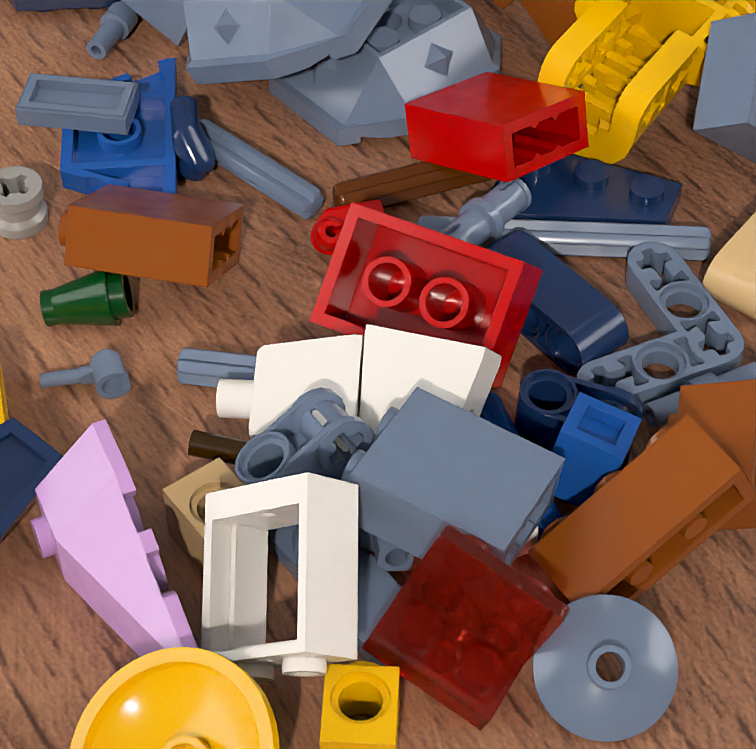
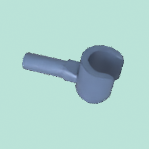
M103 349L93 355L90 365L74 369L43 372L39 375L42 388L94 383L98 395L105 399L120 398L131 389L128 372L124 369L122 358L111 349Z

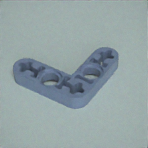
M641 243L633 247L628 254L625 284L628 291L662 337L592 360L580 368L577 378L606 387L611 386L624 389L637 397L644 406V404L680 391V386H683L690 379L708 372L718 376L740 367L744 350V339L677 251L663 243ZM683 304L693 307L699 314L690 318H682L673 315L667 308L672 305ZM704 344L708 347L709 350L703 351ZM651 364H664L674 370L676 375L666 379H658L649 376L643 368Z

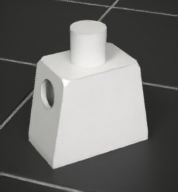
M367 324L364 334L360 419L371 427L375 436L377 428L387 410L392 406L400 409L417 387L479 417L500 367L502 356L486 347Z
M352 334L270 344L260 347L257 351L254 380H219L216 393L218 417L249 419V436L252 439L261 434L290 409L301 395L309 390L322 387L333 390L342 398L346 407L345 412L349 416L360 418L364 351L363 335ZM318 410L312 411V415L324 426L327 420ZM337 436L334 442L344 452L348 451L349 447Z

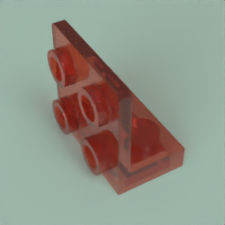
M445 526L405 581L361 648L386 666L400 667V675L481 731L493 718L524 664L562 625L570 612V608L554 597L550 589L542 582L522 575L493 555L490 549L479 539L462 534L452 526Z

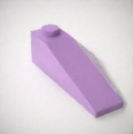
M105 419L92 423L35 488L41 516L31 519L30 524L40 554L43 559L55 555L64 580L140 657L172 647L198 648L177 593L172 590L162 594V592L168 590V582L159 556L160 549L152 529L144 530L142 520L133 498L136 495V488Z

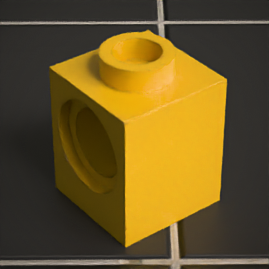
M355 661L347 665L327 664L319 739L320 749H397L400 667L380 666L369 661ZM362 713L373 716L368 720H353L351 718H348L352 715Z

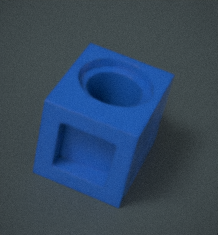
M579 392L552 450L553 453L565 458L554 496L578 507L593 495L597 484L605 476L621 469L642 419Z

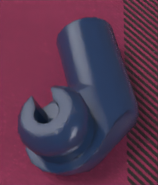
M178 96L170 104L172 143L176 154L180 157L177 168L182 177L189 181L197 182L203 180L207 173L214 169L216 153L200 125L197 101L191 96Z

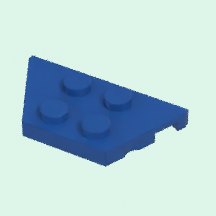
M166 58L158 61V73L134 81L139 83L141 99L128 135L62 129L60 174L63 188L88 195L107 184L178 194L177 154L172 143L170 116L171 101L177 97L175 58ZM125 73L109 80L132 82V77Z

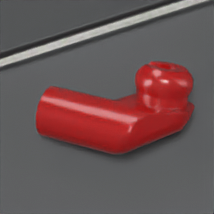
M380 199L357 202V204L384 213ZM350 204L326 208L311 230V242L318 252L324 255H333Z

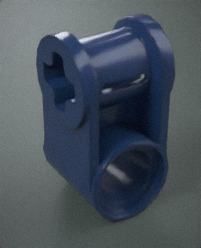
M540 369L527 374L520 382L514 425L520 437L552 452L560 430L579 392L615 406L641 419L644 416V407L637 397L624 389L611 386L606 387L568 376L557 370ZM630 448L620 470L624 469L629 461Z

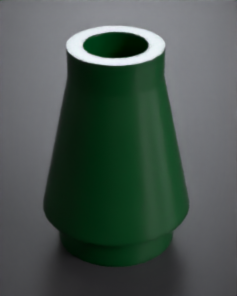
M96 270L56 288L40 292L41 312L44 322L48 327L60 324L120 326L121 319L134 317L135 313L133 291L128 275Z

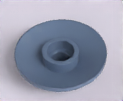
M601 594L575 600L557 611L542 629L534 648L532 674L535 689L543 707L559 725L585 739L613 742L639 735L661 718L670 705L676 690L678 659L671 636L662 622L650 610L628 598ZM603 653L616 655L622 665L620 676L612 682L600 678L596 671L597 659Z

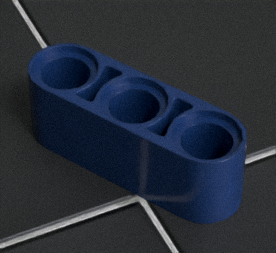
M514 230L485 247L543 270L520 334L563 371L571 375H577L584 364L609 355L627 344L629 330L620 310L529 234L522 230Z

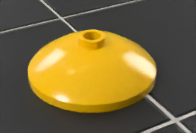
M172 647L139 657L112 675L100 687L84 710L75 729L70 749H279V735L274 713L266 695L245 670L212 651L192 647Z

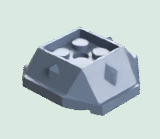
M183 0L190 48L186 70L197 85L277 79L305 70L326 56L336 60L355 54L393 0Z
M393 0L357 53L336 60L326 56L305 70L277 79H268L269 93L337 146L361 143L362 137L391 138L408 135L404 104L484 72L500 74L502 37L485 26L474 9L462 0Z

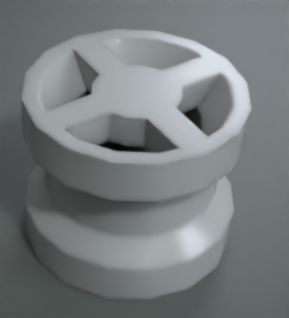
M9 166L0 169L1 237L12 240L26 239L41 232L48 223V207L44 199H42L44 195L43 181L39 173L31 168Z

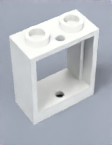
M306 472L206 493L201 649L212 651L232 661L245 670L257 683L274 681V669H282V674L286 676L315 677L327 674V663L357 660L358 485ZM299 524L297 640L266 643L268 530Z

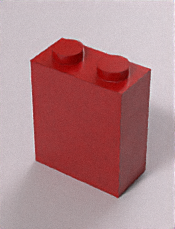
M484 72L404 104L411 158L507 183L589 147L585 91Z

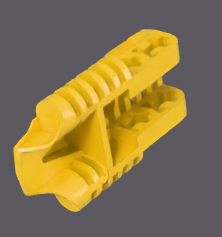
M576 0L575 14L577 20L552 46L542 64L538 77V82L585 91L589 147L573 153V155L598 160L610 165L624 159L630 153L639 137L686 84L693 86L701 85L711 22L756 13V0Z

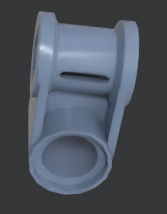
M322 387L312 389L301 395L290 409L261 434H258L243 446L235 461V471L238 478L245 485L306 472L341 480L344 469L352 455L358 449L367 452L374 443V435L371 427L359 417L349 416L345 412L346 407L342 398L333 390ZM313 410H318L327 420L324 426L312 415ZM337 436L349 447L348 451L344 452L334 442Z

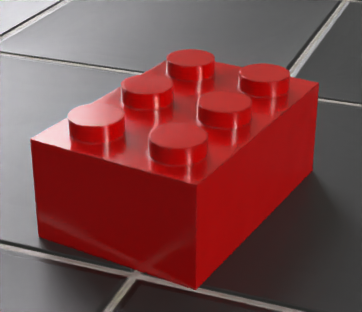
M351 202L309 321L345 335L357 334L364 337L366 325L369 324L486 347L502 356L500 367L492 384V387L501 389L543 270L515 258Z

